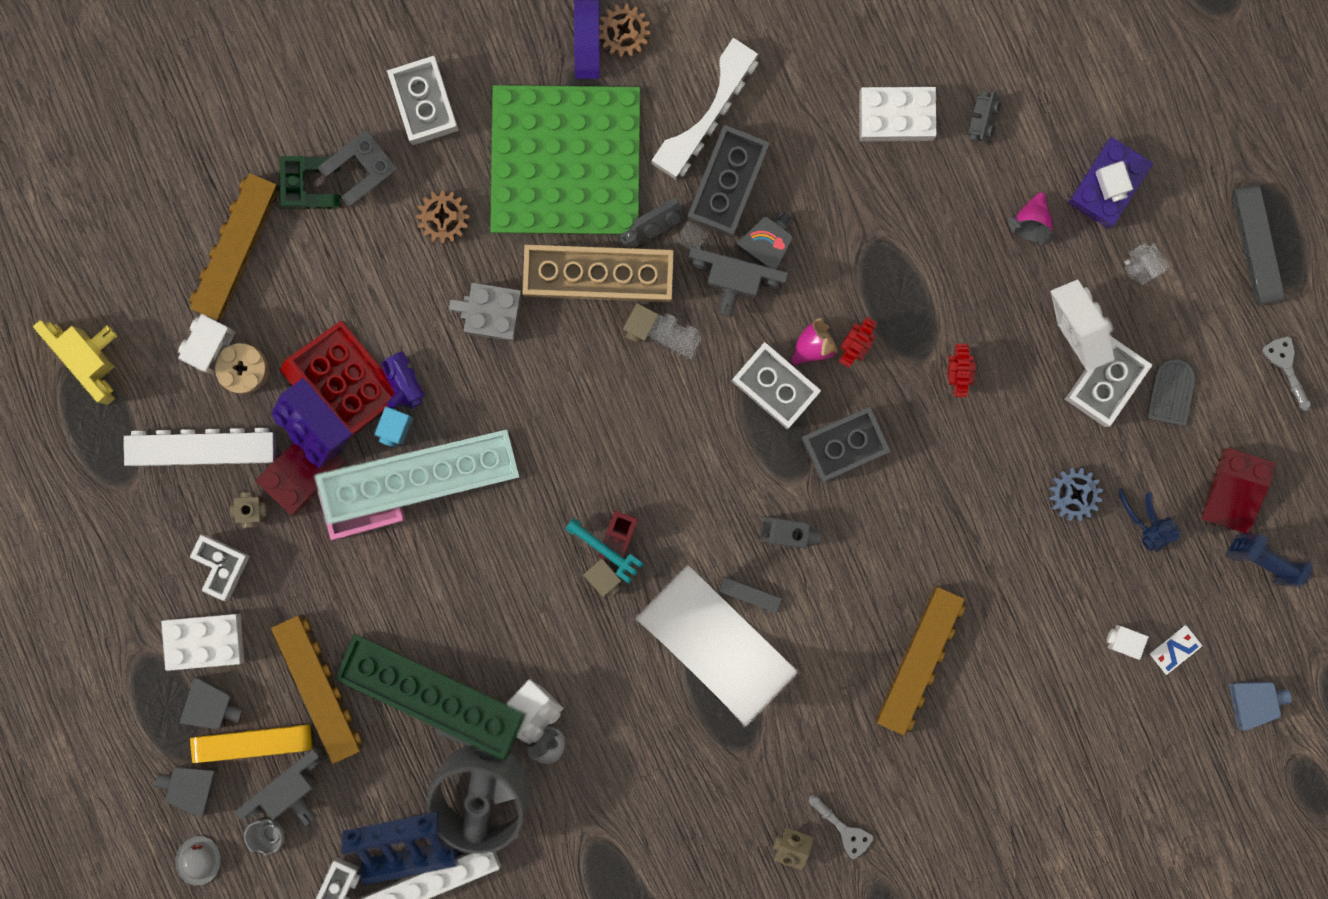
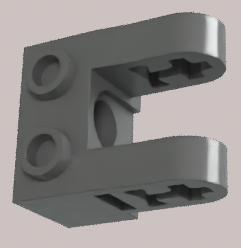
M367 130L318 167L325 178L350 158L356 159L367 173L365 175L366 178L341 197L348 207L397 170Z

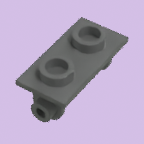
M981 92V95L977 96L974 113L982 116L981 119L972 117L968 135H970L969 140L979 142L980 138L982 142L989 145L990 138L994 137L996 130L994 122L996 115L1000 114L1002 107L1001 98L995 92L991 94Z

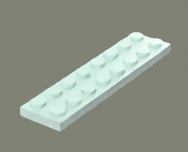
M507 430L315 475L327 525L519 478Z

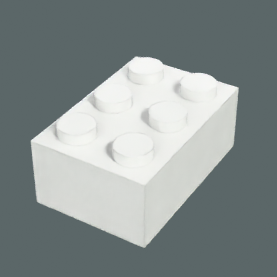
M435 56L387 70L402 120L412 145L459 131Z
M936 87L861 88L859 92L860 141H933L936 137Z
M1075 280L1051 290L1058 326L1086 371L1114 361L1113 350L1116 349V346L1109 334L1112 332L1111 324L1108 318L1103 319L1099 304L1092 302L1089 289L1087 287L1083 288L1079 280Z
M1114 338L1116 349L1113 350L1115 360L1089 371L1085 369L1065 398L1066 401L1104 427L1112 425L1152 367L1151 363Z
M765 342L732 379V382L786 429H789L821 392L819 388Z
M241 613L161 621L165 671L245 663Z

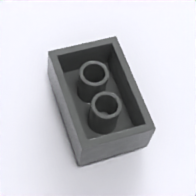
M871 407L801 437L821 483L891 452Z

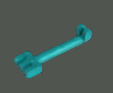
M573 518L565 530L572 535L576 534L620 567L615 574L630 584L632 579L625 575V572L628 570L636 576L638 571L632 568L631 564L634 563L642 568L644 563L632 554H629L624 559L580 526L582 523L579 520Z

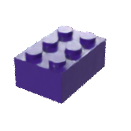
M1111 137L1106 141L1067 203L1110 229L1115 225L1153 163ZM1123 161L1133 190L1126 193L1127 198L1116 202H1113L1112 198L1105 200L1095 172L1101 168Z
M304 378L280 395L271 412L274 421L279 426L284 427L289 433L291 441L299 445L305 452L307 459L312 464H316L318 468H321L340 454L352 435Z

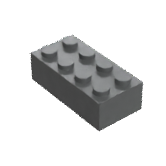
M724 124L688 213L687 220L733 238L770 142Z

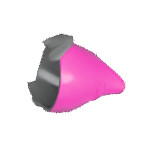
M1043 192L1038 193L1025 204L1016 217H1008V225L1012 233L1015 232L1023 239L1039 242V246L1045 245L1055 238L1051 234L1053 223L1047 207L1046 194Z

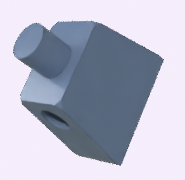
M1273 682L1228 683L1237 727L1242 731L1280 718L1279 706L1292 703L1289 689L1276 691Z

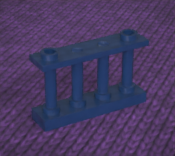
M1237 534L1225 554L1226 557L1232 560L1252 561L1276 575L1272 581L1275 585L1301 587L1302 584L1305 585L1312 575L1310 570L1313 564L1309 562L1287 561L1268 550V546H1266L1268 539L1260 534Z
M437 812L343 831L342 854L357 852L361 858L360 880L363 885L457 867L458 849L446 842L442 843L438 837L439 814ZM427 838L431 845L418 847L414 840ZM403 842L408 849L395 852L391 845ZM380 847L384 855L371 857L367 850Z

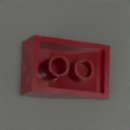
M293 443L255 482L290 515L295 516L318 492L315 475L339 470L346 461L337 455L324 466L318 468L316 464H312L307 459L303 449Z
M1231 448L1223 449L1201 520L1249 534L1269 489L1277 463Z

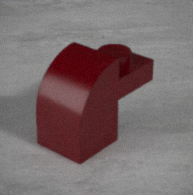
M615 510L603 543L624 558L638 519ZM599 552L597 557L610 561Z

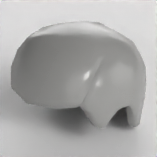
M550 726L543 730V735L535 742L533 747L527 748L529 758L541 764L557 762L565 748V737L562 731Z
M270 817L259 818L250 823L246 828L244 842L251 852H260L263 855L277 852L285 842L284 828L276 819L272 820Z

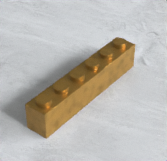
M249 173L247 178L244 177L240 183L239 191L241 193L238 200H233L229 208L230 218L220 228L219 236L221 238L218 245H214L210 251L209 258L211 261L208 268H203L199 277L201 284L198 290L193 291L189 299L190 309L219 322L224 317L279 192L278 185Z
M934 587L875 720L877 724L902 735H905L906 731L910 732L916 720L913 718L916 708L921 709L926 696L923 695L926 685L930 687L936 675L933 672L936 663L941 664L945 656L946 650H943L946 640L951 641L956 628L953 625L956 618L960 619L965 611L966 605L963 604L965 599L939 587Z
M298 615L272 627L271 630L332 764L363 750L361 747L364 744L358 730L354 732L351 725L353 717L349 709H344L340 701L343 699V695L337 685L334 686L330 679L333 676L328 663L324 664L320 657L323 654L320 644L317 640L313 641L309 633L313 630L308 619H303L302 615Z

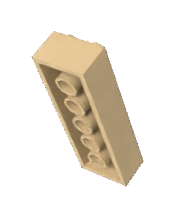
M524 245V297L672 302L673 250Z

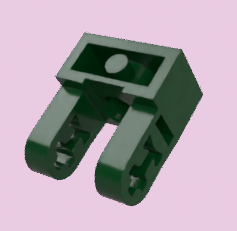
M280 156V209L341 208V195L306 194V191H304V173H321L318 167L330 157ZM340 167L337 168L334 172H340Z

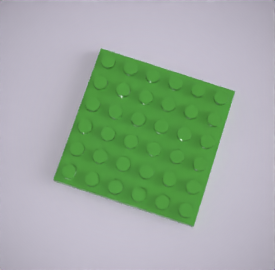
M493 85L491 233L621 235L630 230V227L634 225L633 221L638 219L640 87Z

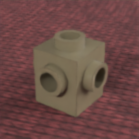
M255 492L240 493V498H233L234 504H230L231 519L235 518V523H242V528L257 527V522H264V517L267 516L266 502H263V497H255ZM246 505L251 509L248 515L244 514V506Z
M785 827L782 836H776L772 848L776 850L774 861L802 870L809 857L814 837Z

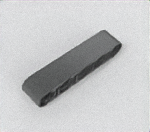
M1254 184L1235 188L1232 190V200L1257 306L1283 302L1284 292L1260 186Z

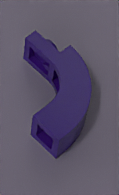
M600 0L574 1L575 79H600Z

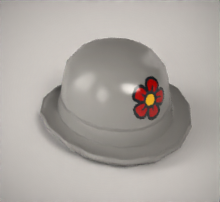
M193 836L180 846L176 855V869L178 875L186 883L194 886L205 885L218 874L221 865V854L218 846L212 839L205 836Z

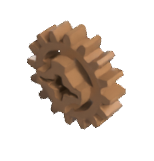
M618 4L615 5V12L607 9L608 17L601 16L600 21L604 25L599 26V32H603V34L599 35V41H605L602 45L603 49L605 50L610 47L611 56L619 52L620 59L623 58L624 53H628V56L632 58V51L634 50L640 54L642 52L640 45H648L644 37H650L651 34L650 31L645 30L650 27L649 22H643L646 17L645 13L638 15V7H634L631 11L628 4H625L624 9L621 10ZM619 16H626L624 19L621 20L615 19ZM635 21H637V23L640 26V34L638 33V31L634 30L633 26L635 24ZM628 25L629 34L624 33L623 36L620 37L619 28L624 29ZM608 29L615 35L613 42L608 37ZM625 43H633L630 46L622 47V45Z
M441 190L440 196L431 192L432 199L429 200L424 197L425 206L418 205L417 207L422 212V214L416 215L417 220H422L418 228L426 229L423 235L425 238L432 235L431 241L433 243L438 238H440L442 244H445L447 238L454 243V236L457 234L459 237H463L460 230L462 228L468 229V225L464 223V220L470 219L469 215L464 214L468 210V206H460L463 199L459 197L455 200L454 192H451L449 196H446L444 190ZM438 202V206L433 211H429L431 206ZM448 202L455 205L459 212L451 211L448 208ZM444 209L449 218H446L442 225L437 216H441ZM427 222L435 223L438 226V233L433 231ZM453 223H458L452 231L448 232V228Z

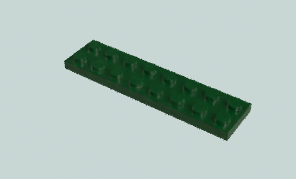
M358 634L353 635L335 677V680L503 760H507L527 714Z

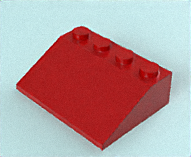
M342 320L287 358L279 369L292 386L303 378L309 383L352 433L349 440L382 415L385 407H388V401L395 394L382 368Z

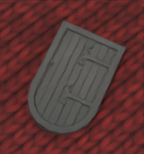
M1172 359L1164 362L1158 368L1154 377L1147 419L1186 426L1195 387V374L1186 362Z

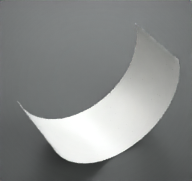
M689 565L635 619L685 664L730 709L744 726L798 672Z

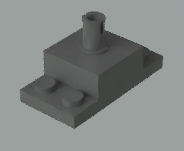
M691 247L688 262L692 263L693 268L706 271L707 267L711 268L707 287L723 292L717 313L724 315L725 308L728 306L727 317H733L737 296L754 300L760 281L764 282V287L778 290L779 286H784L788 274Z
M320 745L313 748L234 812L239 820L246 816L250 820L264 809L273 820L286 809L290 810L292 808L303 822V825L306 826L317 817L304 801V795L318 784L309 771L323 761L321 756L325 751Z

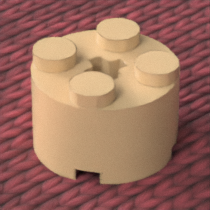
M238 343L230 345L221 351L216 361L215 372L219 383L224 388L238 394L247 395L256 392L267 382L269 363L263 353L257 348ZM243 363L247 367V371H243L241 375V372H238V367H241Z

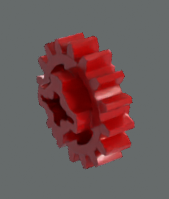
M867 316L860 326L856 323L853 325L840 346V349L844 350L839 360L841 364L849 368L855 359L860 361L863 359L876 337L872 334L877 324L876 321Z
M956 343L954 356L948 357V385H953L954 397H967L969 385H974V356H970L968 344Z

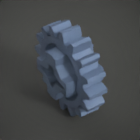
M1069 468L1068 475L1064 471L1059 472L1061 479L1053 478L1052 481L1056 486L1048 488V490L1054 492L1053 496L1048 497V500L1055 501V504L1051 507L1052 510L1059 508L1058 516L1062 517L1067 514L1068 521H1072L1074 516H1076L1077 521H1082L1083 514L1087 518L1092 517L1090 510L1098 511L1099 509L1095 503L1102 502L1103 500L1097 497L1098 493L1103 492V489H1097L1095 486L1100 482L1099 479L1092 481L1093 473L1089 472L1084 475L1083 468H1079L1077 473H1075L1074 468ZM1072 478L1082 479L1086 483L1082 485L1076 484ZM1063 485L1065 490L1063 496L1060 498V489ZM1072 489L1080 491L1078 495L1079 500L1071 499ZM1091 491V500L1088 504L1086 499L1088 493ZM1069 504L1075 505L1079 511H1071L1065 506Z

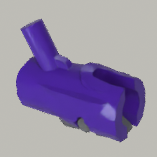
M404 351L388 357L386 361L381 362L384 374L395 392L387 403L388 407L396 409L401 402L403 407L409 406L412 409L422 404V398L425 395L420 387L421 380L412 368V364Z

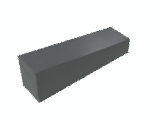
M723 577L718 591L777 613L782 599Z

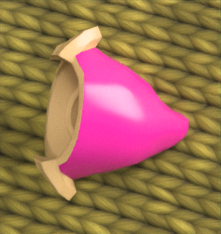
M816 319L800 334L792 355V364L794 366L804 362L829 359L837 354L835 342L827 331L829 326L824 323L823 319Z

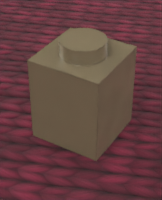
M636 303L623 328V331L627 333L625 337L637 344L640 340L645 342L659 315Z
M600 559L584 574V577L602 597L606 594L611 597L621 588L618 583L622 580L604 559Z

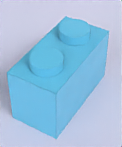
M385 407L375 435L380 437L379 442L395 448L397 443L403 445L413 417Z

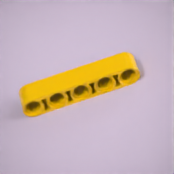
M311 725L190 738L192 763L302 752L313 749Z

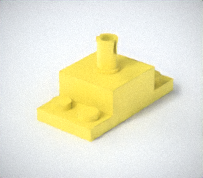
M42 320L33 326L98 403L109 405L116 399L111 394L114 390L108 382L100 380L114 368L113 364L101 351L114 338L118 337L115 332H112L113 329L109 325H106L92 339L84 330L73 326L65 332L58 324L54 325L52 322L48 323Z

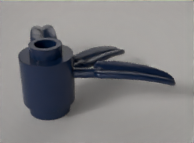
M1120 488L1119 496L1125 510L1133 522L1139 524L1144 531L1142 532L1143 539L1141 541L1147 550L1159 552L1166 545L1180 538L1181 532L1169 517L1159 520L1156 517L1151 492L1145 495V507L1148 517L1154 521V524L1147 528L1135 514L1123 489Z

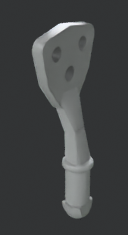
M1284 337L1272 341L1262 349V353L1271 363L1284 371L1288 377L1291 392L1294 393L1300 405L1299 407L1303 411L1310 410L1311 402L1308 400L1303 386L1294 374L1292 364L1295 352L1292 339Z
M811 795L809 797V804L824 819L826 818L833 823L841 833L843 847L851 859H856L867 850L874 838L872 834L861 828L845 825L832 813V809L828 808L818 796Z

